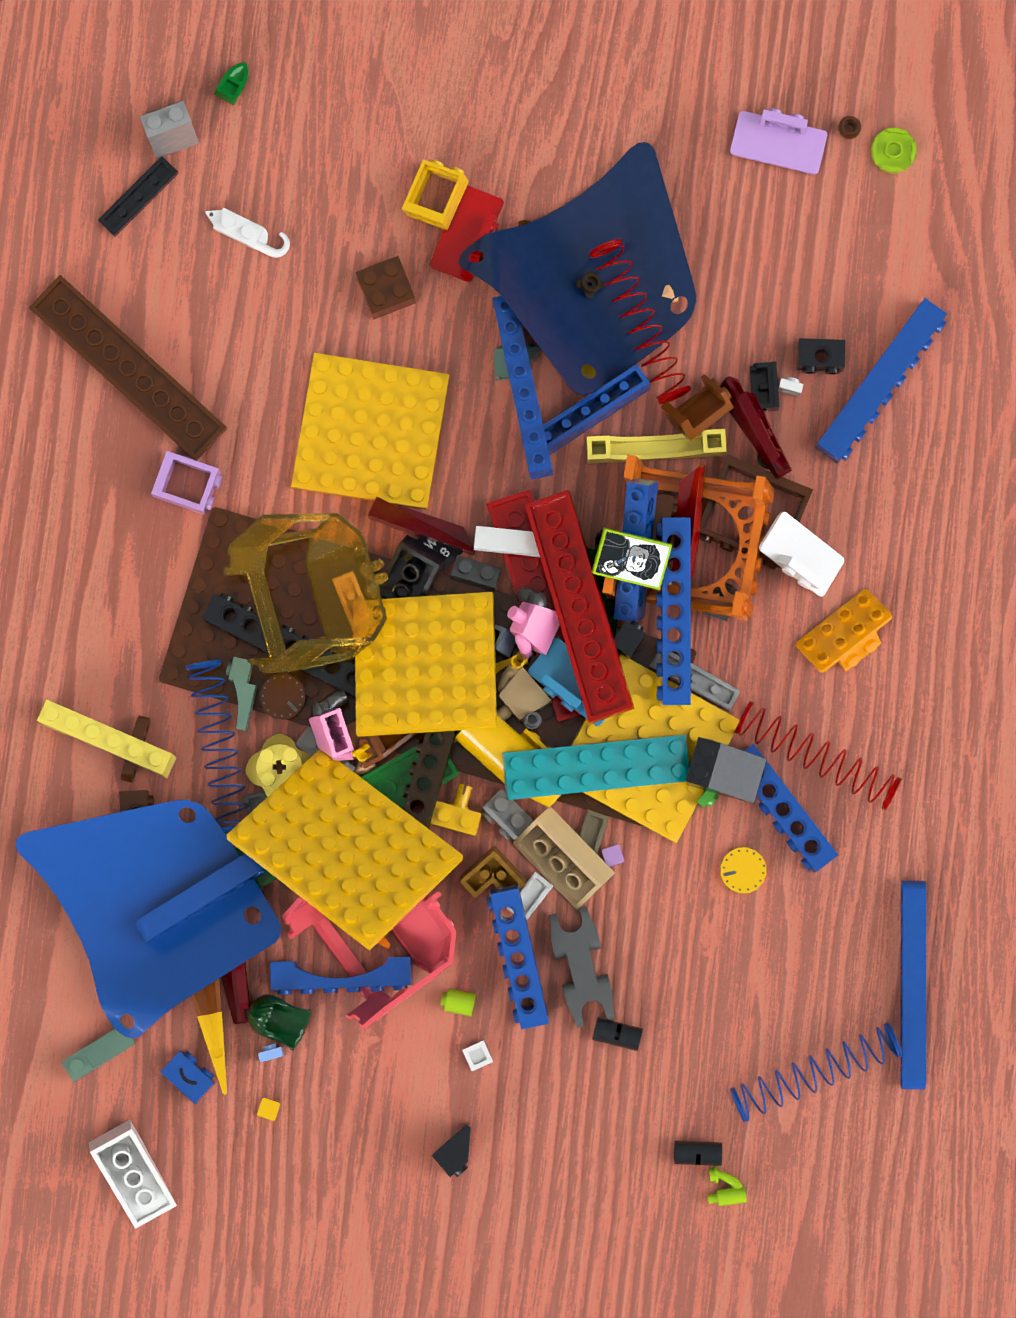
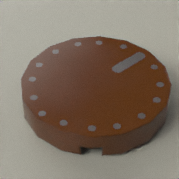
M284 673L273 675L267 679L261 687L259 695L261 706L265 712L279 720L292 719L298 715L306 701L305 688L301 682L294 676Z

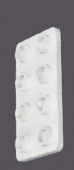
M786 512L778 514L759 546V550L779 565L785 574L796 578L799 585L810 589L818 596L825 595L844 563V558Z

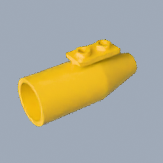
M497 715V728L461 730L454 738L504 784L502 753L551 748L546 747L540 741V737L527 728L521 734H518L499 715ZM561 794L531 797V799L549 808Z

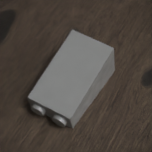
M184 101L140 116L157 159L199 144Z

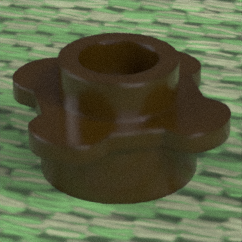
M587 271L584 278L578 279L576 282V286L585 292L587 298H592L597 290H601L604 285L593 271Z

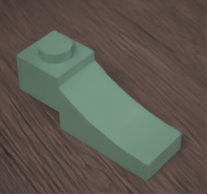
M234 657L233 662H228L226 675H229L230 682H234L237 692L238 719L236 729L247 733L257 692V686L249 684L254 663L251 660Z
M114 1029L61 1063L72 1081L77 1082L136 1044L134 1039L128 1038Z

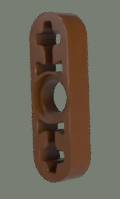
M139 715L132 737L145 742L151 719ZM125 760L121 780L133 783L138 765Z

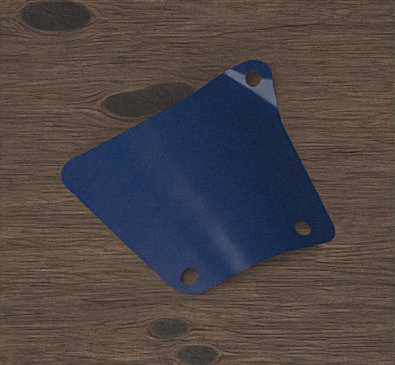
M647 142L637 143L631 147L599 181L564 206L526 225L486 234L468 246L459 258V266L462 269L488 283L502 296L570 389L580 395H587L610 382L663 344L658 343L633 351L634 348L658 333L660 327H650L626 335L627 332L647 320L653 314V311H642L620 319L618 318L643 301L645 295H634L611 303L612 300L631 289L637 283V278L626 279L605 287L603 286L601 290H597L592 298H587L585 292L576 286L577 280L584 278L587 271H593L603 284H606L618 277L630 266L629 262H623L596 271L597 268L616 257L623 247L619 246L615 250L597 258H590V251L610 240L622 239V245L625 246V249L613 262L629 260L632 262V267L620 278L639 277L638 285L628 294L638 292L647 294V299L634 311L647 308L655 310L654 316L641 327L655 324L663 327L659 335L647 344L670 339L687 323L695 308L696 292L656 152ZM474 251H480L485 257L481 262H471L469 260L470 254ZM666 285L671 286L675 296L673 299L662 296ZM680 296L685 297L688 301L687 308L680 314H674L671 311L672 301ZM589 364L595 369L596 375L594 378L589 379L582 374L581 368L583 365Z

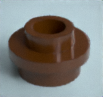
M853 116L844 117L838 125L840 135L846 139L856 138L861 131L860 121ZM852 125L854 130L849 132L845 127Z

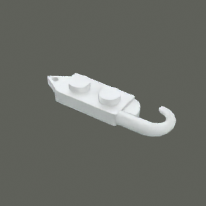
M225 208L222 210L205 211L214 225V230L252 249L275 258L282 257L289 250L290 241L283 232H280L279 235L283 238L284 245L280 249H275L266 245L268 233L264 227Z

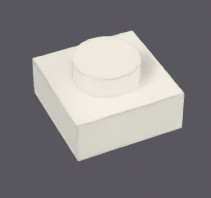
M781 378L778 392L800 397L804 384L799 383V380L796 378Z
M484 1040L462 1050L471 1071L493 1062Z

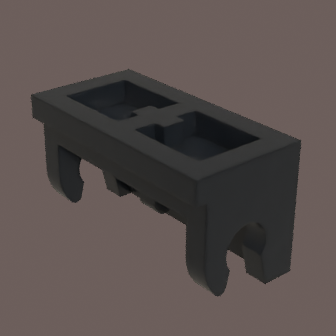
M776 361L754 363L753 366H750L751 393L756 395L764 412L778 411Z

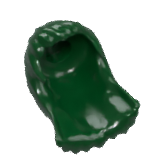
M266 994L258 997L250 1006L248 1023L257 1034L282 1042L293 1051L305 1034V1029L311 1017V1010L294 1007L274 995Z

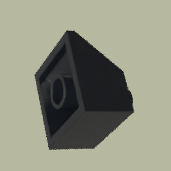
M469 1123L432 1154V1157L449 1177L453 1174L458 1177L468 1168L466 1163L469 1161L471 1126Z

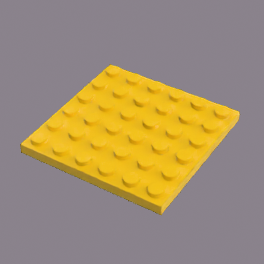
M314 353L291 488L375 501L376 497H379L390 504L427 510L450 375Z
M493 592L355 601L356 735L358 737L497 728Z
M619 654L635 709L609 717L601 726L590 724L585 718L571 746L686 735L690 768L698 737L729 745L740 720L692 693L691 705H661V700H657V686H661V677H657V674ZM667 680V684L670 688H676L678 686L672 683L671 681ZM676 782L583 793L664 838L677 843L704 790L688 786L686 782Z

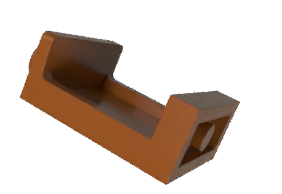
M705 374L701 376L705 387L678 408H674L668 401L660 406L668 421L690 441L734 408L729 400L732 398L729 391L725 387L721 388L714 378L710 380Z

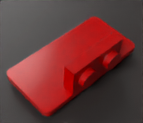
M467 185L448 230H443L431 259L430 267L470 283L474 278V274L459 266L460 255L468 246L484 235L497 231L499 224L496 222L504 201L499 197ZM474 251L470 254L469 260L471 262H480L482 256H485L480 251Z

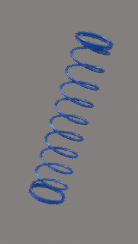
M216 659L186 665V670H196L207 667L211 668L188 676V679L223 680L222 682L214 686L193 693L191 697L226 698L225 700L219 703L195 711L194 714L229 716L224 720L200 728L197 732L233 734L222 740L205 745L201 748V750L236 752L227 757L208 763L204 766V768L239 769V771L209 782L208 786L243 787L240 790L221 796L211 801V804L213 805H246L238 810L232 811L230 813L215 818L217 823H240L242 820L219 821L218 819L247 808L249 806L247 803H215V801L236 794L244 790L245 786L235 784H210L240 773L242 769L240 767H207L214 763L233 757L239 751L236 749H204L232 738L235 735V733L232 731H201L229 720L232 717V715L228 713H199L201 711L220 705L226 702L229 698L224 695H196L198 693L215 688L223 684L226 680L220 677H193L201 673L210 671L214 668H217L222 664V660ZM236 825L222 827L223 832L231 831Z
M884 1023V1029L891 1046L887 1042L879 1027H876L877 1035L882 1050L883 1062H880L878 1058L875 1056L863 1035H859L865 1057L866 1069H863L859 1062L856 1060L846 1042H842L848 1064L849 1076H847L842 1071V1069L836 1062L835 1058L831 1054L830 1050L828 1048L825 1049L831 1071L832 1084L823 1075L822 1071L818 1067L813 1057L809 1055V1062L815 1083V1091L809 1086V1084L803 1077L802 1073L798 1069L797 1065L794 1062H792V1069L798 1090V1098L790 1090L780 1072L777 1069H775V1076L781 1097V1105L776 1101V1099L768 1089L763 1079L760 1076H758L759 1087L764 1104V1112L757 1105L747 1087L742 1083L741 1089L747 1111L746 1115V1112L737 1094L736 1089L734 1087L730 1088L731 1095L733 1097V1100L743 1122L749 1121L750 1117L744 1088L750 1096L753 1103L755 1104V1106L758 1108V1110L762 1114H766V1102L761 1082L765 1086L766 1090L768 1091L774 1102L779 1107H783V1095L778 1075L780 1076L781 1080L783 1081L784 1085L786 1086L790 1094L796 1100H799L800 1088L795 1068L798 1071L801 1078L803 1079V1081L805 1082V1084L807 1085V1087L813 1093H816L817 1081L812 1061L818 1069L821 1076L823 1077V1079L830 1086H833L834 1074L829 1055L831 1056L832 1060L834 1061L840 1072L847 1079H850L851 1077V1067L847 1050L849 1051L852 1058L861 1070H863L864 1072H867L868 1070L867 1055L863 1041L869 1049L870 1053L881 1065H883L885 1062V1054L880 1035L882 1036L883 1040L885 1041L889 1049L892 1051V1053L898 1058L902 1057L900 1045L890 1024Z

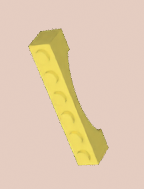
M725 429L704 430L691 441L683 434L642 437L607 435L590 436L586 439L588 464L626 462L627 455L637 456L641 461L719 457L725 456L727 452Z
M46 700L37 719L39 723L48 728L107 751L166 779L176 760L172 753L49 700Z

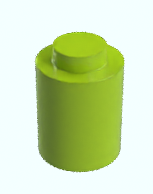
M449 988L448 993L443 992L440 1005L445 1006L444 1011L472 1017L476 994Z

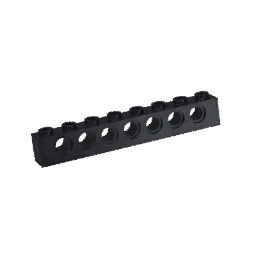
M221 593L220 596L213 595L202 616L203 621L356 698V684L353 685L347 681L349 674L355 673V660L344 656L343 659L336 656V651L324 645L323 648L314 645L316 642L314 639L303 635L301 638L294 634V629L284 624L282 627L273 624L275 620L265 614H262L261 617L255 615L253 608L243 603L241 606L232 603L234 599L226 594ZM229 610H234L237 613L233 621H226L224 618L225 613ZM250 620L257 622V628L253 632L245 630V624ZM269 631H275L278 637L274 642H267L265 639L266 634ZM291 641L298 643V649L294 653L286 651V645ZM310 652H317L319 659L315 663H308L306 660L307 655ZM331 662H336L340 666L339 671L335 674L327 672V666Z

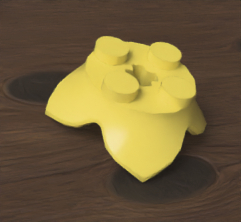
M280 733L268 738L263 744L262 749L249 759L245 769L246 775L253 784L261 786L266 795L269 796L311 756L305 751L299 750L290 737ZM277 762L286 765V770H282V774H278L277 770H274V765H277Z

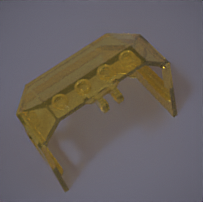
M338 513L262 515L229 544L227 554L231 558L229 566L225 567L224 576H248L270 656L266 658H250L248 662L259 666V670L263 673L293 672L351 660L375 641L387 620L386 609L383 606L378 585L386 582L388 575L387 573L374 574V571L384 567V562L380 559L370 561L363 533ZM324 521L315 529L284 533L296 522ZM309 538L305 566L325 636L320 637L318 640H299L286 650L264 574L268 546ZM328 649H331L332 651L337 653L333 655L319 657Z

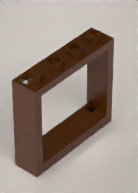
M727 455L718 479L725 480L729 469L756 480V475L766 477L772 487L801 498L794 519L800 523L813 489L784 477L776 479L772 472ZM709 499L701 517L699 539L707 543L717 542L720 544V548L732 552L733 549L739 551V542L705 529L715 505V501ZM743 548L741 552L746 554L748 549ZM760 551L759 558H762L763 566L773 570L776 567L781 568Z

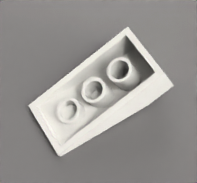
M130 1120L89 1142V1150L135 1229L177 1206Z

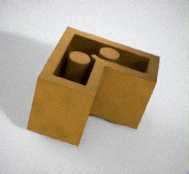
M494 845L460 875V883L476 898L492 883L497 888L518 884L519 889L526 885V878Z

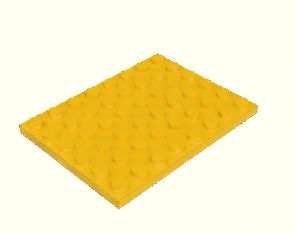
M320 749L227 834L228 841L369 951L463 860V855L340 761L333 760Z

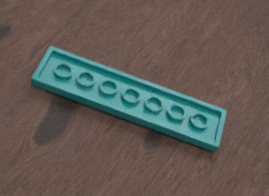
M686 735L502 753L507 800L685 782L689 771Z

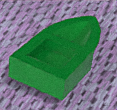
M239 63L230 68L215 89L214 95L234 105L244 90L248 79L247 63Z

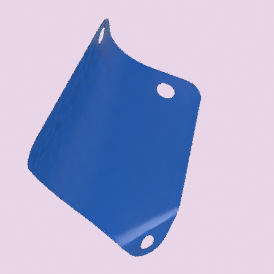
M177 800L30 831L22 834L16 840L15 847L19 854L49 885L70 918L90 962L101 1008L114 1028L128 1038H139L170 1009L276 943L280 937L281 925L253 879L157 940L146 944L135 925L138 919L240 857L232 843L227 840L226 834L206 808L196 802ZM185 807L191 808L195 811L196 818L190 823L183 822L179 817V811ZM248 907H256L260 911L261 919L257 924H249L245 920L244 912ZM129 1014L134 1019V1026L131 1029L123 1027L120 1023L122 1015Z

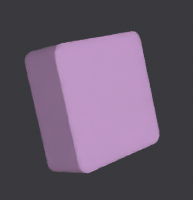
M619 845L602 849L605 863L609 867L624 862Z

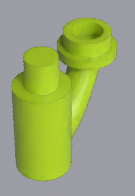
M716 1166L709 1168L710 1182L719 1183L718 1179L731 1186V1188L716 1190V1194H708L709 1204L718 1203V1206L747 1203L745 1187L737 1178L717 1170Z

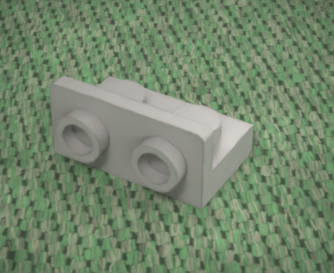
M503 789L482 806V809L485 811L482 815L491 824L495 821L501 827L498 831L506 840L512 838L515 841L534 821L513 799L507 800L506 792Z

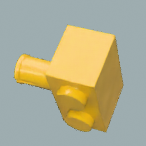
M458 783L454 803L450 805L436 801L430 824L476 837L482 813L471 811L467 807L473 787L466 786L463 795L465 785Z

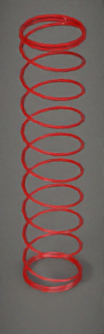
M613 239L590 251V258H597L615 250L619 246L623 247L616 257L597 268L596 271L623 262H629L630 266L618 277L603 286L605 287L631 278H637L638 281L631 289L612 300L611 303L634 295H645L643 301L618 318L620 319L642 311H653V314L647 320L627 332L626 335L650 327H660L658 333L634 348L633 351L658 343H668V346L662 352L642 364L641 367L662 360L675 359L676 361L672 366L649 382L652 383L675 375H683V378L676 385L656 397L658 399L657 402H659L658 404L662 405L667 401L671 402L687 394L691 388L689 385L673 390L684 380L685 374L683 373L662 376L675 366L678 359L676 357H665L654 360L669 348L670 342L657 341L647 344L659 335L663 327L656 324L641 327L654 316L655 310L647 308L634 311L647 299V294L643 292L628 294L638 285L640 278L637 276L620 278L632 267V262L629 260L613 262L625 249V246L622 245V239Z
M749 701L740 718V721L736 729L734 730V733H739V736H742L749 729V727L752 725V723L755 721L758 715L763 711L755 736V744H759L764 739V737L767 735V733L779 719L771 745V753L775 752L782 745V743L786 740L788 735L795 728L787 754L788 761H791L797 755V753L801 750V748L804 746V744L811 736L803 763L804 769H807L811 766V764L816 760V758L827 745L820 767V778L824 777L831 770V768L843 754L836 776V786L841 785L853 771L855 766L859 763L852 785V794H856L857 792H859L860 789L865 785V783L868 781V779L875 771L868 794V802H873L891 780L886 798L881 807L884 810L888 808L901 783V778L897 777L894 781L895 775L892 774L890 778L887 780V782L884 784V786L881 788V790L877 793V795L870 801L871 791L879 769L878 766H876L871 771V773L868 775V777L865 779L862 785L854 792V786L862 764L861 757L856 761V763L853 765V767L850 769L847 775L843 778V780L839 784H837L840 770L846 755V749H844L841 751V753L838 755V757L835 759L832 765L828 768V770L821 776L823 765L830 746V742L827 741L816 754V756L813 758V760L808 764V766L805 767L807 756L814 737V734L812 732L804 740V742L794 753V755L789 759L792 744L797 732V724H795L789 730V732L786 734V736L783 738L780 744L773 750L774 742L781 723V716H778L774 720V722L771 724V726L768 728L765 734L757 742V737L765 714V708L760 709V711L756 714V716L753 718V720L750 722L747 728L741 733L742 725L754 704V702Z

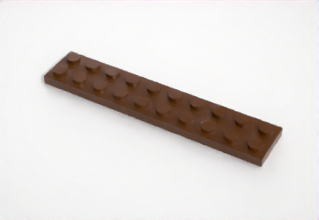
M61 275L29 307L34 314L195 461L227 430V427Z

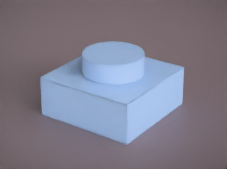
M276 1044L262 1047L263 1052L258 1053L260 1062L284 1056L283 1048H277Z

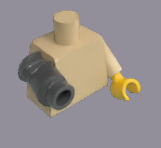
M517 652L511 658V663L502 673L498 685V692L500 693L498 698L503 702V705L497 709V715L504 721L514 715L519 722H523L525 727L533 730L538 728L542 721L537 711L548 706L551 703V699L522 667L528 660L526 658L522 663L519 662L517 656L520 652Z

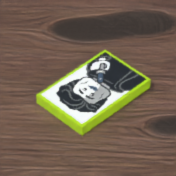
M604 527L592 574L660 590L672 544Z

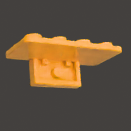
M863 589L798 640L796 647L819 672L827 671L837 662L846 672L882 644L876 631L892 619V614L868 589Z

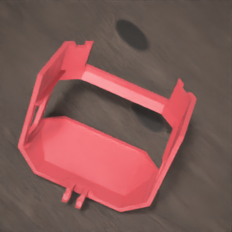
M439 891L432 895L428 893L390 930L409 957H412L414 964L428 972L429 975L408 990L403 987L392 998L382 991H370V987H361L360 993L366 1001L345 1016L350 1020L353 1018L359 1020L358 1024L363 1029L368 1028L453 964L457 931L454 929L452 920L446 917L440 910L437 899L442 895ZM299 897L282 915L284 923L286 925L289 924L291 929L288 932L289 940L312 926L349 977L367 973L327 917L303 898Z

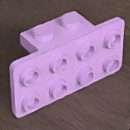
M774 108L764 109L762 115L746 111L739 113L730 148L732 155L816 175L819 172L827 139V132L825 130L808 127V120L804 119L802 115L781 114L780 110Z

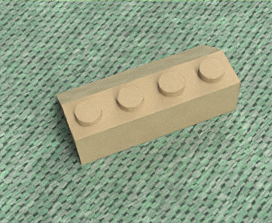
M551 806L537 817L513 842V845L576 910L615 874Z

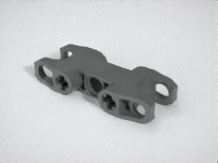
M587 906L580 907L582 924L575 932L569 933L564 931L559 925L556 914L549 915L551 925L550 939L555 959L567 957L573 979L572 983L564 984L562 987L567 1007L574 1018L576 1027L583 1026L581 1010L585 1003L589 1001L599 1002L603 1006L607 1020L614 1018L613 993L608 974L596 976L590 951L601 949L596 926L590 917Z

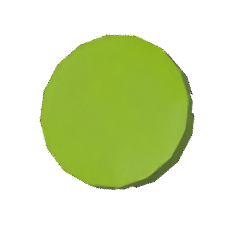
M898 127L887 128L880 132L874 138L871 147V157L875 165L888 173H900L907 170L914 162L917 154L915 140L906 130Z

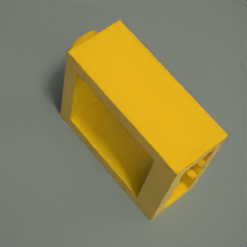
M423 159L402 210L411 218L448 230L469 180L464 175V171L457 167L449 169L437 160L432 159L429 162ZM431 174L456 182L443 214L418 205Z

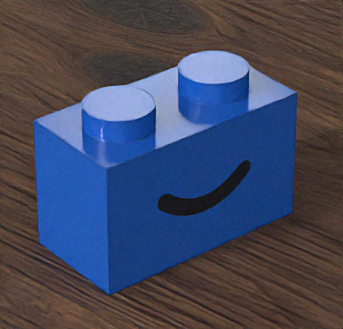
M179 1051L163 1068L161 1073L194 1104H197L216 1083L213 1080L214 1075L206 1067L201 1069L196 1065L197 1059L189 1051L186 1053Z

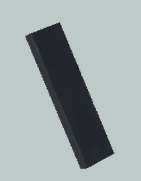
M161 156L98 219L99 223L116 237L179 174L178 171Z

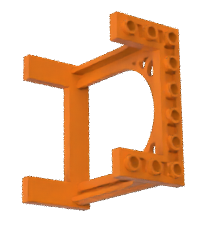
M627 455L624 479L627 482L635 478L658 481V490L678 493L679 482L689 475L687 473L645 467L637 456ZM756 475L755 482L744 483L704 476L703 498L719 503L731 514L739 532V551L733 566L720 580L705 587L691 588V610L734 617L737 621L746 623L748 617L752 618L754 604H752L751 598L752 594L756 595L758 581H755L756 572L761 571L762 558H759V546L765 537L763 535L764 527L769 526L771 513H768L767 510L768 505L773 503L775 490H773L766 477ZM737 500L742 501L735 508L730 507V501L737 503ZM745 506H751L754 510L752 516L745 520L739 519V511ZM753 522V524L749 527V530L751 531L749 533H745L744 525ZM743 548L748 549L746 554L741 552ZM738 568H741V569H743V571H744V572H741V577L743 578V582L741 581L740 578H738V577L735 575L736 570H737ZM605 577L602 592L610 599H615L617 580ZM729 579L736 581L739 585V592L735 591V595L730 594L726 589L725 584ZM667 585V591L671 595H676L679 592V586ZM648 587L646 602L657 604L656 596L657 593H661V587L660 590ZM720 587L724 597L719 596L720 593L713 594L715 588Z

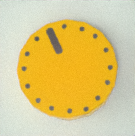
M748 847L736 848L730 851L723 858L720 866V876L723 883L730 890L739 894L757 890L763 884L767 874L763 857L756 850Z

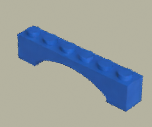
M412 957L387 958V962L381 967L366 974L349 978L317 976L297 967L296 961L270 962L271 990H277V995H290L291 990H300L301 994H315V989H324V993H338V988H347V992H361V987H370V991H384V986H393L394 991L401 990L403 987L408 990L407 986L413 985Z

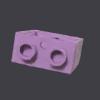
M166 451L151 494L154 498L206 515L207 510H211L215 498L212 495L215 488L219 489L223 476L220 475L219 468ZM176 462L210 473L200 504L165 493Z

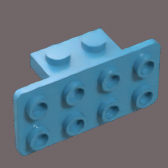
M553 638L547 654L541 653L529 668L528 673L545 686L543 690L552 698L555 696L563 700L561 704L570 712L576 710L587 719L566 644L559 638ZM606 719L592 724H594L595 726H601Z

